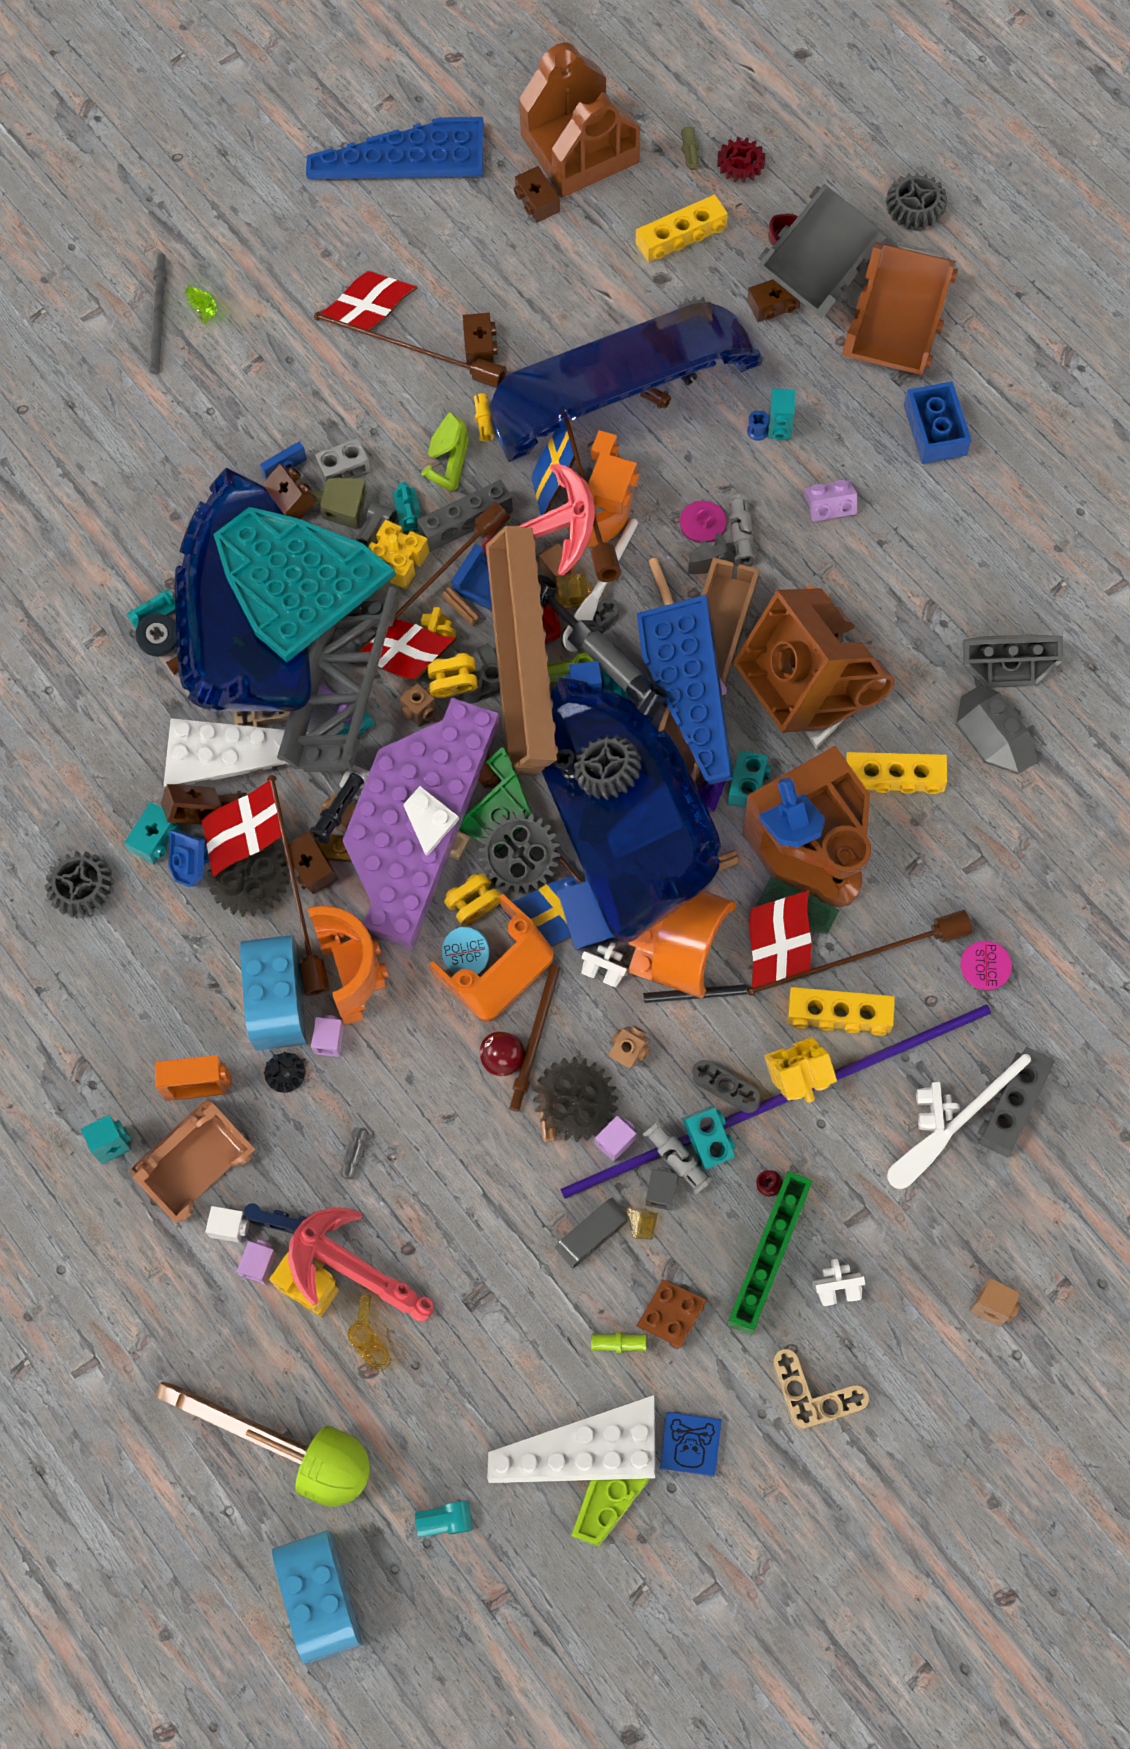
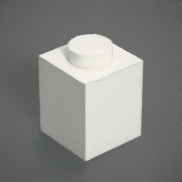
M211 1206L205 1233L210 1238L241 1243L242 1236L247 1235L249 1220H246L247 1217L243 1211Z

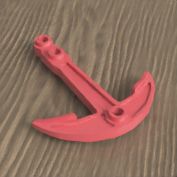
M551 464L550 469L555 473L559 484L567 489L568 503L518 527L533 528V536L536 539L571 526L570 540H564L562 558L558 573L563 576L576 564L584 552L591 537L595 509L593 496L587 482L575 470L564 465ZM485 538L481 547L484 548V555H487L486 544L491 539Z
M328 1208L316 1211L302 1221L290 1240L288 1263L298 1289L312 1305H316L319 1302L315 1282L316 1266L312 1264L313 1258H316L375 1292L382 1300L400 1311L410 1313L417 1321H426L433 1313V1302L428 1297H418L417 1293L410 1289L407 1284L387 1277L325 1236L327 1231L331 1233L344 1224L361 1219V1212L347 1208Z

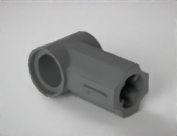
M373 502L367 511L366 521L357 535L356 541L363 543L367 548L371 542L377 544L376 534L385 520L394 523L397 511L378 502Z

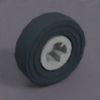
M153 613L143 617L135 631L136 642L140 649L146 654L155 657L171 653L179 640V630L176 623L169 616L161 613ZM155 630H160L163 637L159 636V640H155L154 636L151 635L152 632L155 634Z

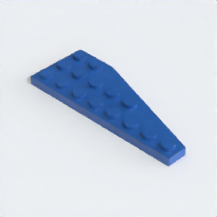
M483 117L436 118L430 124L421 126V123L415 124L409 130L399 131L398 129L366 138V142L355 145V142L346 144L347 147L333 150L331 148L307 155L306 162L307 179L483 176Z
M706 595L636 613L642 658L650 670L655 683L668 693V699L665 703L691 749L706 782L710 785L733 779L709 598Z

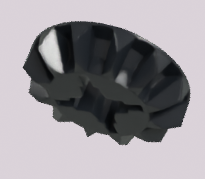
M285 1051L277 1055L274 1054L266 1062L264 1071L268 1086L281 1093L296 1090L303 1083L306 1075L303 1061L295 1053L292 1054ZM280 1064L285 1068L291 1067L288 1071L290 1080L284 1075L278 1076L281 1072Z

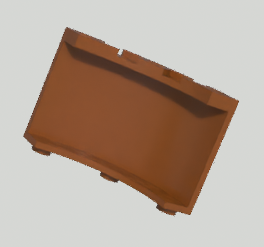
M876 242L872 249L865 276L869 283L868 286L864 285L863 292L861 291L856 307L855 319L852 320L847 332L842 356L923 375L925 368L930 369L933 355L930 352L936 333L941 334L944 320L940 318L950 282L955 283L958 269L954 268L956 261Z

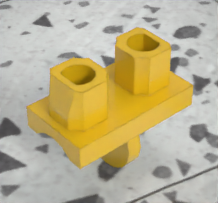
M434 607L432 613L422 615L421 626L438 635L456 637L457 632L451 627L452 622L449 621L450 619L442 614L440 607Z

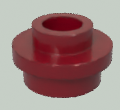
M765 1170L757 1177V1189L764 1196H773L781 1189L783 1184L782 1177L776 1171Z

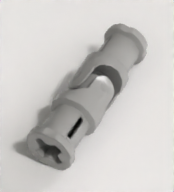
M735 494L728 498L732 513L730 516L732 543L736 549L735 564L737 566L739 564L750 566L756 562L752 551L754 539L751 514L748 513L747 507L749 498L745 494Z
M658 1119L643 1133L644 1137L648 1136L657 1146V1152L674 1169L678 1176L684 1177L690 1184L694 1194L700 1192L712 1181V1178L706 1176L697 1166V1160L689 1154L677 1137L671 1136L663 1127L661 1119Z

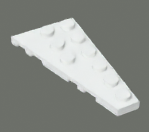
M171 718L163 790L166 789L167 784L193 785L198 781L208 779L213 781L247 774L253 770L272 769L273 766L283 764L290 765L286 761L277 758L285 730Z
M653 1395L488 1452V1482L655 1478V1397Z

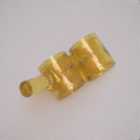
M362 1294L360 1295L358 1320L348 1329V1340L373 1371H384L390 1366L391 1355L370 1328L371 1323L368 1322L371 1296ZM358 1331H367L368 1337L364 1342L358 1343L354 1341V1336ZM376 1351L385 1353L384 1360L379 1364L371 1362V1356Z

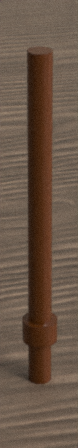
M557 965L550 966L518 1078H515L512 1089L514 1093L509 1109L515 1112H519L524 1093H527L530 1082L528 1079L560 972V967Z

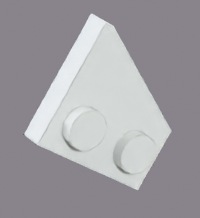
M421 786L404 803V808L423 851L428 856L457 823L459 817Z

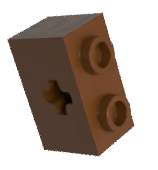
M539 166L515 176L514 193L518 200L521 199L523 201L527 214L529 216L532 215L536 223L560 212L559 196Z
M774 279L748 288L747 302L757 322L771 320L775 316L791 313L800 308V301Z
M490 313L463 315L466 363L471 365L478 358L494 362L493 355H498L497 341H492V336H496L495 322L490 320Z
M279 464L262 485L284 515L301 520L317 500L311 493L313 491L312 488L300 479L301 474L297 469L292 466L288 468Z
M167 784L161 801L162 809L169 823L202 825V820L206 816L222 807L215 787Z
M309 831L289 843L293 868L299 874L296 879L303 890L307 888L312 894H315L339 879L317 840L310 835Z

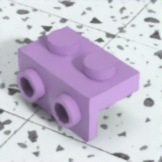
M837 480L830 484H815L804 488V497L810 507V519L812 522L855 515L858 512L857 492L850 480Z

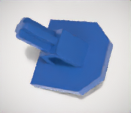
M791 778L781 779L778 783L782 803L759 814V820L780 845L800 847L821 837L825 818L805 794L797 797L794 782Z
M170 830L168 867L174 881L188 887L196 886L203 878L204 865L210 862L206 841L179 830Z

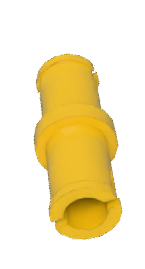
M479 393L478 396L475 395L473 397L476 409L475 422L478 423L480 440L488 442L490 439H494L492 428L493 414L489 409L488 395Z

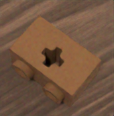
M990 1278L981 1288L970 1312L1000 1327L1005 1321L1010 1323L1011 1319L1015 1318L1021 1306V1303L1017 1301L1021 1293Z

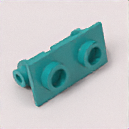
M406 482L399 483L397 491L392 492L399 526L402 527L403 533L418 530L417 519L422 516L415 488H410Z
M169 589L162 590L160 594L137 608L130 609L126 616L134 627L137 628L138 623L143 617L153 613L168 615L177 610L179 606L174 601V597Z

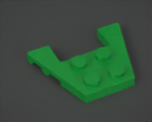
M503 747L486 761L502 782L464 816L459 829L484 845L486 843L480 839L482 837H489L485 831L486 828L495 829L492 824L493 820L501 824V815H504L509 820L510 812H514L516 818H519L520 812L524 811L525 818L528 819L532 813L508 752ZM516 828L514 836L518 835L524 828ZM507 834L504 835L508 842L512 840ZM498 844L495 851L499 852L506 845Z

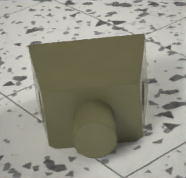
M329 478L326 480L324 491L313 490L311 492L317 500L315 504L320 505L323 519L358 529L367 494L365 479Z

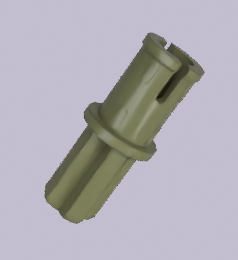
M685 127L681 130L683 140L682 152L685 154L686 166L693 170L699 166V145L696 143L695 129L693 127Z

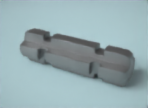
M362 1128L353 1129L352 1141H349L344 1158L345 1165H342L340 1175L343 1178L354 1179L355 1166L359 1164L364 1147L362 1143L366 1141L367 1131Z

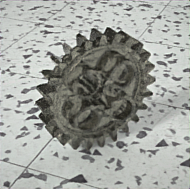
M271 844L260 853L246 858L248 861L243 865L235 863L229 866L215 878H213L212 869L207 870L209 876L212 877L207 880L208 885L212 886L209 891L211 895H216L214 897L217 904L221 903L223 910L230 907L231 914L233 915L237 910H240L242 917L245 916L247 911H250L252 917H254L257 909L264 914V906L266 905L273 909V900L281 902L279 893L287 892L283 885L290 883L288 877H286L290 873L288 867H285L287 865L285 858H281L283 856L280 850L275 851L274 844ZM263 867H271L267 873H260ZM237 880V884L235 886H226L229 881ZM261 889L257 895H249L251 890Z
M576 1057L571 1059L570 1064L566 1058H563L560 1065L556 1061L553 1062L551 1069L546 1068L543 1072L544 1076L538 1078L537 1082L540 1085H537L534 1091L539 1095L534 1097L533 1102L540 1103V1105L535 1109V1112H543L544 1115L539 1121L547 1120L549 1122L547 1130L553 1127L556 1128V1137L563 1132L565 1133L566 1141L571 1135H574L576 1142L581 1139L582 1135L588 1141L592 1134L596 1137L608 1125L607 1122L610 1123L615 1118L611 1113H615L618 1110V1107L613 1105L618 1100V1097L611 1095V1093L616 1090V1086H608L612 1078H603L602 1075L605 1069L603 1068L597 1072L595 1070L596 1062L589 1067L587 1066L586 1058L580 1064H578ZM561 1079L567 1080L571 1088L564 1087ZM586 1086L592 1087L596 1095L589 1094ZM556 1103L562 1104L566 1112L558 1111ZM581 1110L587 1111L591 1119H585L581 1115Z

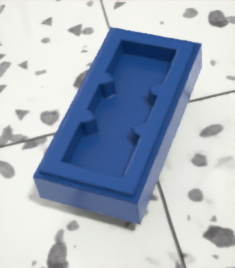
M299 441L261 463L260 467L265 480L279 464L290 468V466L295 467L306 461L307 457L304 446Z

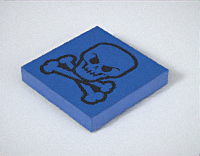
M667 1412L660 1469L715 1477L722 1419Z

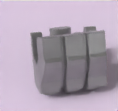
M720 533L715 535L714 546H709L703 540L700 547L689 553L688 574L709 572L713 557L726 560V539Z

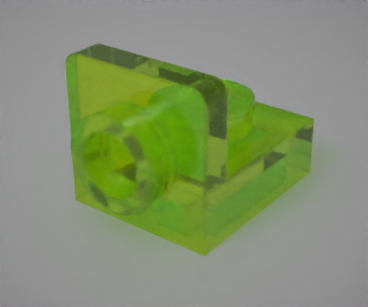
M189 285L185 291L188 304L192 309L198 311L201 323L206 325L209 319L214 317L217 309L213 295Z

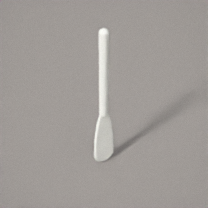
M632 518L629 520L615 547L618 562L638 525L636 519ZM597 581L592 593L583 601L574 614L578 621L593 620L599 598L608 582ZM568 625L563 634V644L568 651L576 652L578 650L567 640L573 631Z
M1023 1054L944 1127V1130L932 1133L895 1162L887 1173L890 1185L897 1189H904L910 1186L941 1153L951 1136L1031 1062L1030 1055Z

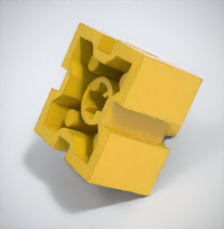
M385 520L376 534L378 543L371 542L368 548L395 570L396 576L390 580V583L407 590L416 575L414 566L421 567L429 554L427 538L412 531L405 535L401 526Z
M813 1037L794 1043L793 1047L789 1049L781 1048L764 1055L772 1083L778 1090L781 1089L782 1094L788 1101L804 1097L805 1102H812L815 1100L812 1088L824 1090L830 1084L837 1082L829 1053L823 1047H819V1043Z
M287 1252L269 1280L277 1290L321 1318L339 1292V1289L335 1286L336 1280L331 1273L323 1269L325 1264L315 1259L313 1265L316 1266L315 1282L319 1302L316 1305H312L304 1297L293 1280L288 1263L289 1252Z

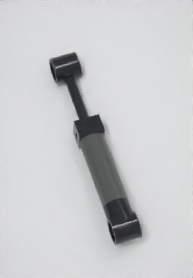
M538 575V583L541 585V606L545 609L549 605L573 629L567 640L577 650H584L594 661H599V666L635 701L634 705L641 713L648 717H655L668 699V693L657 684L651 683L603 635L604 630L594 620L578 621L555 598L558 585L552 579L544 575Z

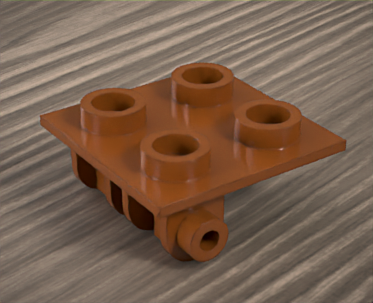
M663 1279L636 1326L669 1342L671 1347L678 1350L681 1346H684V1341L689 1332L693 1330L692 1326L696 1324V1319L700 1312L704 1310L707 1300Z

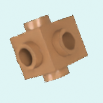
M417 683L402 693L400 698L401 713L406 719L412 720L420 727L436 712L435 697L430 695V690L427 687L423 689Z
M634 1025L632 1027H625L622 1030L618 1029L611 1040V1043L614 1045L608 1056L631 1069L637 1065L639 1060L643 1061L650 1051V1047L647 1045L651 1039L645 1036L646 1032Z

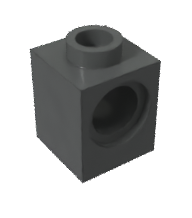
M658 1167V1170L652 1169L645 1206L672 1211L678 1174L673 1173L672 1169Z

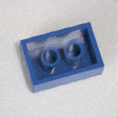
M953 381L907 390L904 408L921 463L926 464L967 456L971 437Z

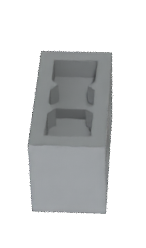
M359 438L344 441L338 446L324 449L320 453L315 454L318 469L325 483L329 478H357L371 472L369 459Z

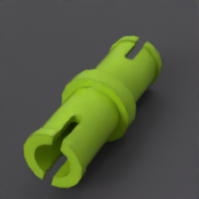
M616 1331V1334L592 1333L591 1350L616 1351V1354H622V1351L646 1352L647 1335L622 1334V1332Z

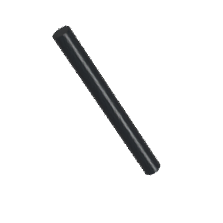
M746 984L705 988L706 992L703 998L746 995ZM678 990L643 993L644 1003L699 999Z

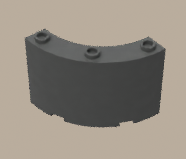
M826 184L822 185L821 188L816 186L809 196L812 200L790 227L786 225L779 233L780 239L771 249L766 247L758 257L761 261L758 267L820 318L825 316L861 271L858 267L862 261L868 262L874 244L876 242L883 243L888 236Z

